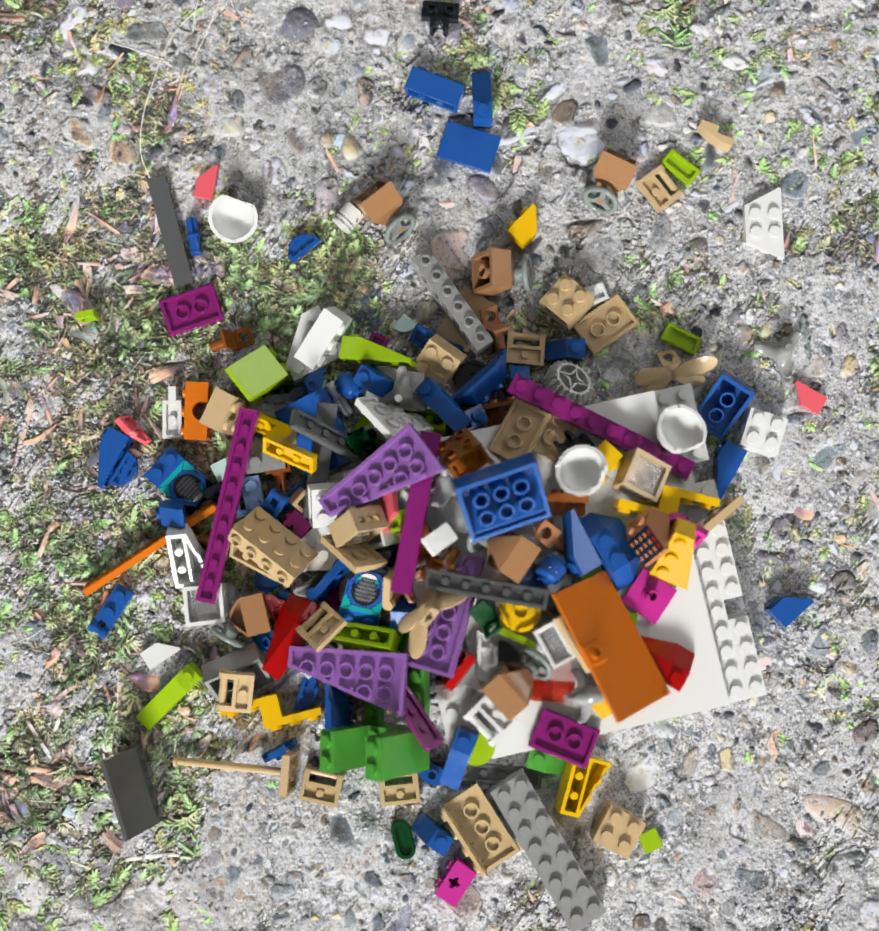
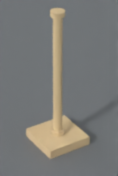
M291 749L283 754L281 767L186 758L177 754L174 755L173 766L184 765L280 775L279 796L287 797L297 787L300 749Z

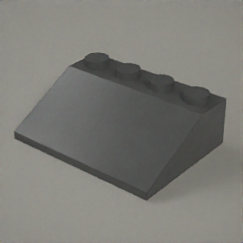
M140 744L119 750L100 762L124 842L157 825L163 820L164 816L163 807L161 804L159 805L157 800V788L152 784V771L149 766L147 767L145 761L146 752L144 748H141Z

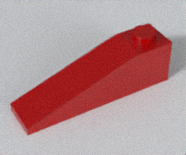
M294 593L289 595L279 610L276 626L274 627L272 639L262 669L276 680H279L288 668L289 646L304 647L307 643L295 628L298 625L301 626L320 608L312 600L295 595ZM320 619L306 632L308 633L320 621Z
M641 636L665 683L680 692L690 675L695 654L677 643Z

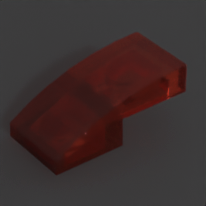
M533 679L531 700L565 703L563 696L564 694H570L575 689V682Z

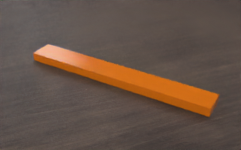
M211 501L188 516L186 523L193 527L214 513L217 503ZM166 532L85 584L82 590L85 596H88L167 544Z

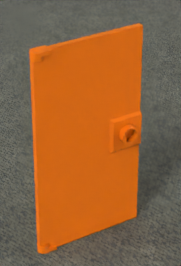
M606 570L551 595L578 646L579 653L593 675L617 723L671 693Z

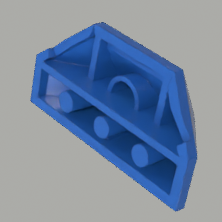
M503 349L451 396L459 406L475 407L479 404L483 406L490 400L489 395L493 391L497 393L505 386L503 382L506 379L507 351Z
M588 513L579 519L602 562V565H600L602 570L607 571L617 592L635 580L640 560L627 543L626 527L621 519L595 513Z
M325 683V729L353 724L354 722L350 721V714L354 713V702H350V696L345 691Z

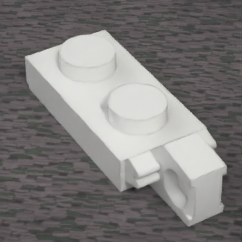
M168 386V396H164V400H162L163 439H183L181 435L183 398L179 396V387Z

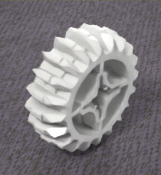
M558 360L551 365L545 373V381L543 382L547 389L581 406H584L591 399L594 392L593 387L595 386L591 383L593 379L588 377L589 373L580 368L578 363L573 364L571 360L568 362L566 360Z

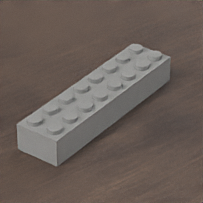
M523 768L514 771L505 779H501L500 782L489 787L490 794L570 930L576 931L607 912Z

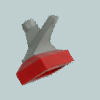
M466 647L459 655L453 679L442 676L441 681L444 687L450 691L455 687L459 688L466 685L481 693L484 682L476 677V658Z

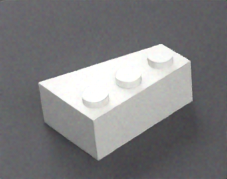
M335 306L324 308L294 357L312 370L318 367L321 368L327 360L326 356L335 348L337 341L353 319Z
M188 523L182 529L168 526L165 537L175 588L199 586L206 555L205 551Z

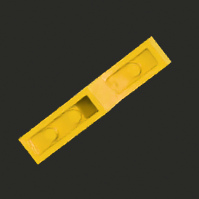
M262 413L259 414L256 432L264 435L263 453L313 474L317 470L318 455L295 445L297 432L289 428L288 424Z
M664 485L657 503H652V506L616 498L613 499L612 507L618 508V512L630 514L631 511L638 515L647 507L671 514L672 511L678 513L680 503L686 505L696 503L699 504L698 508L711 510V507H719L721 499Z
M279 691L252 698L251 712L257 711V707H259L264 728H270L271 731L282 729V725L288 723L290 726L301 724V720L309 719V721L320 719V715L324 713L323 705L321 704L285 714ZM220 711V715H227V718L239 715V712Z

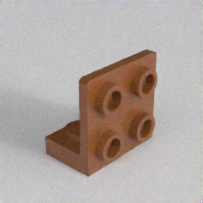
M467 427L457 430L452 436L440 442L438 457L448 467L454 478L474 472L491 461L481 442Z

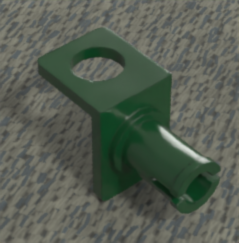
M361 427L348 434L345 440L354 455L359 454L371 445L372 441L377 439L375 430L368 429L363 432L364 428Z
M485 599L477 600L476 604L468 610V613L483 628L486 640H489L503 629L500 616ZM497 625L493 631L489 632L493 626Z

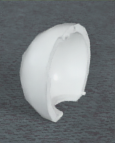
M223 194L215 199L209 208L208 221L211 230L218 238L225 242L238 243L245 241L253 235L257 227L258 214L253 204Z
M672 405L666 408L658 417L656 424L658 440L671 453L680 454L702 446L706 441L707 429L704 420L699 413L688 406Z
M587 444L575 445L565 450L555 466L559 486L566 492L576 496H589L597 491L608 471V464L604 454L596 447Z

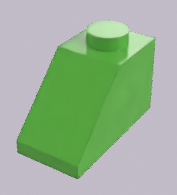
M534 749L527 751L524 764L526 768L562 775L566 761Z

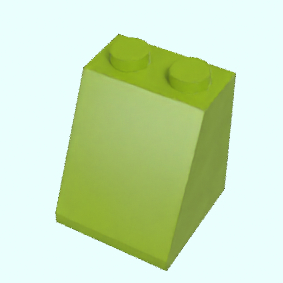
M265 344L224 369L247 400L254 406L263 399L264 395L274 391L291 378L288 375L290 370L285 363L282 362L280 364L276 359L278 357L277 353L272 347L268 349Z

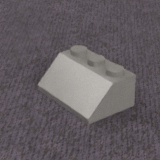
M264 435L254 437L246 476L265 474V471L287 468L286 462L263 453ZM232 440L226 442V464Z
M255 642L201 665L203 682L217 701L220 684L218 674L220 669L255 673L253 690L274 681L273 677L262 669L265 658ZM228 680L226 702L232 700L234 680Z

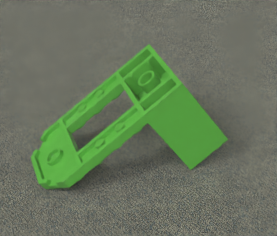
M379 624L377 627L390 628V624ZM396 630L401 638L397 653H403L409 642L410 631L400 633L399 630ZM409 666V688L430 718V672ZM364 700L363 722L320 730V771L336 774L365 767L366 780L384 782L430 770V750L425 752L408 725L384 722V709Z

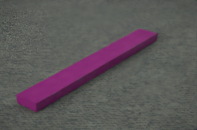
M421 431V438L437 458L442 435ZM434 475L410 485L390 592L412 595Z

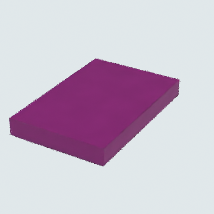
M213 283L159 300L171 337L225 319Z
M542 707L528 746L586 769L600 730L585 723H578L575 719Z

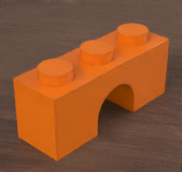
M185 382V387L182 389L185 406H182L181 410L182 417H184V425H181V435L187 441H211V428L199 423L200 420L196 414L198 407L202 404H208L212 395V384L209 382Z

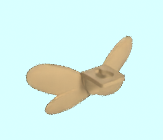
M675 350L657 353V358L662 367L642 369L636 374L634 381L637 385L647 386L644 392L664 389L672 379L683 384L691 383V386H700L705 383V377L701 374L713 369L717 365L718 360L713 355H702L681 363ZM668 355L672 356V362L664 360L663 357Z
M426 589L421 606L408 613L398 626L400 633L410 631L408 650L413 659H419L423 655L427 644L428 626L438 613L458 605L468 596Z

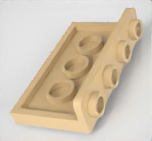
M257 506L236 524L228 536V541L234 547H237L249 559L253 560L287 588L292 585L293 581L319 554L260 506Z
M475 782L441 804V812L439 813L444 823L448 822L452 828L450 829L452 836L455 840L459 839L464 855L471 858L473 861L472 866L477 874L480 873L482 877H485L488 871L520 852L518 844L478 782Z

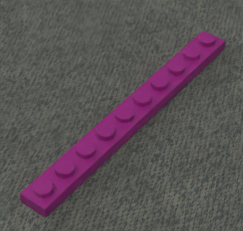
M517 373L507 390V393L601 440L606 439L611 445L625 452L637 447L672 466L669 473L684 481L688 480L695 465L694 461L680 454L671 453L662 445Z
M239 407L195 600L211 604L217 603L230 546L228 536L233 528V524H235L260 412Z
M339 585L325 600L337 613L340 605ZM406 684L403 719L425 752L442 744L444 738Z

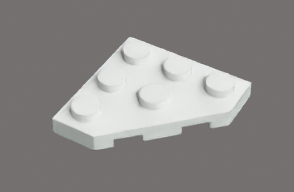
M319 305L301 314L286 366L290 370L289 372L295 382L308 376L311 372L340 359L339 352L341 346L338 341L335 348L326 356L327 360L321 368L318 367L312 370L294 357L322 312Z
M373 396L359 397L354 403L360 412L372 422L373 426L387 440L408 423L412 424L419 435L421 431L432 432L434 429L423 416L416 413L412 416L403 412L404 408L391 403L387 406L378 402L379 398Z
M329 527L312 528L301 539L319 553L316 559L303 572L329 571L334 566L333 564L338 558L320 542L322 535L331 534Z

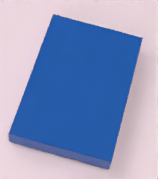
M448 121L437 158L490 174L501 137Z

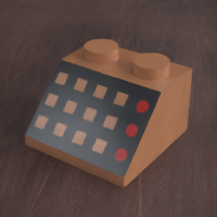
M650 507L639 513L636 518L627 524L625 529L628 545L646 567L669 550L670 514Z

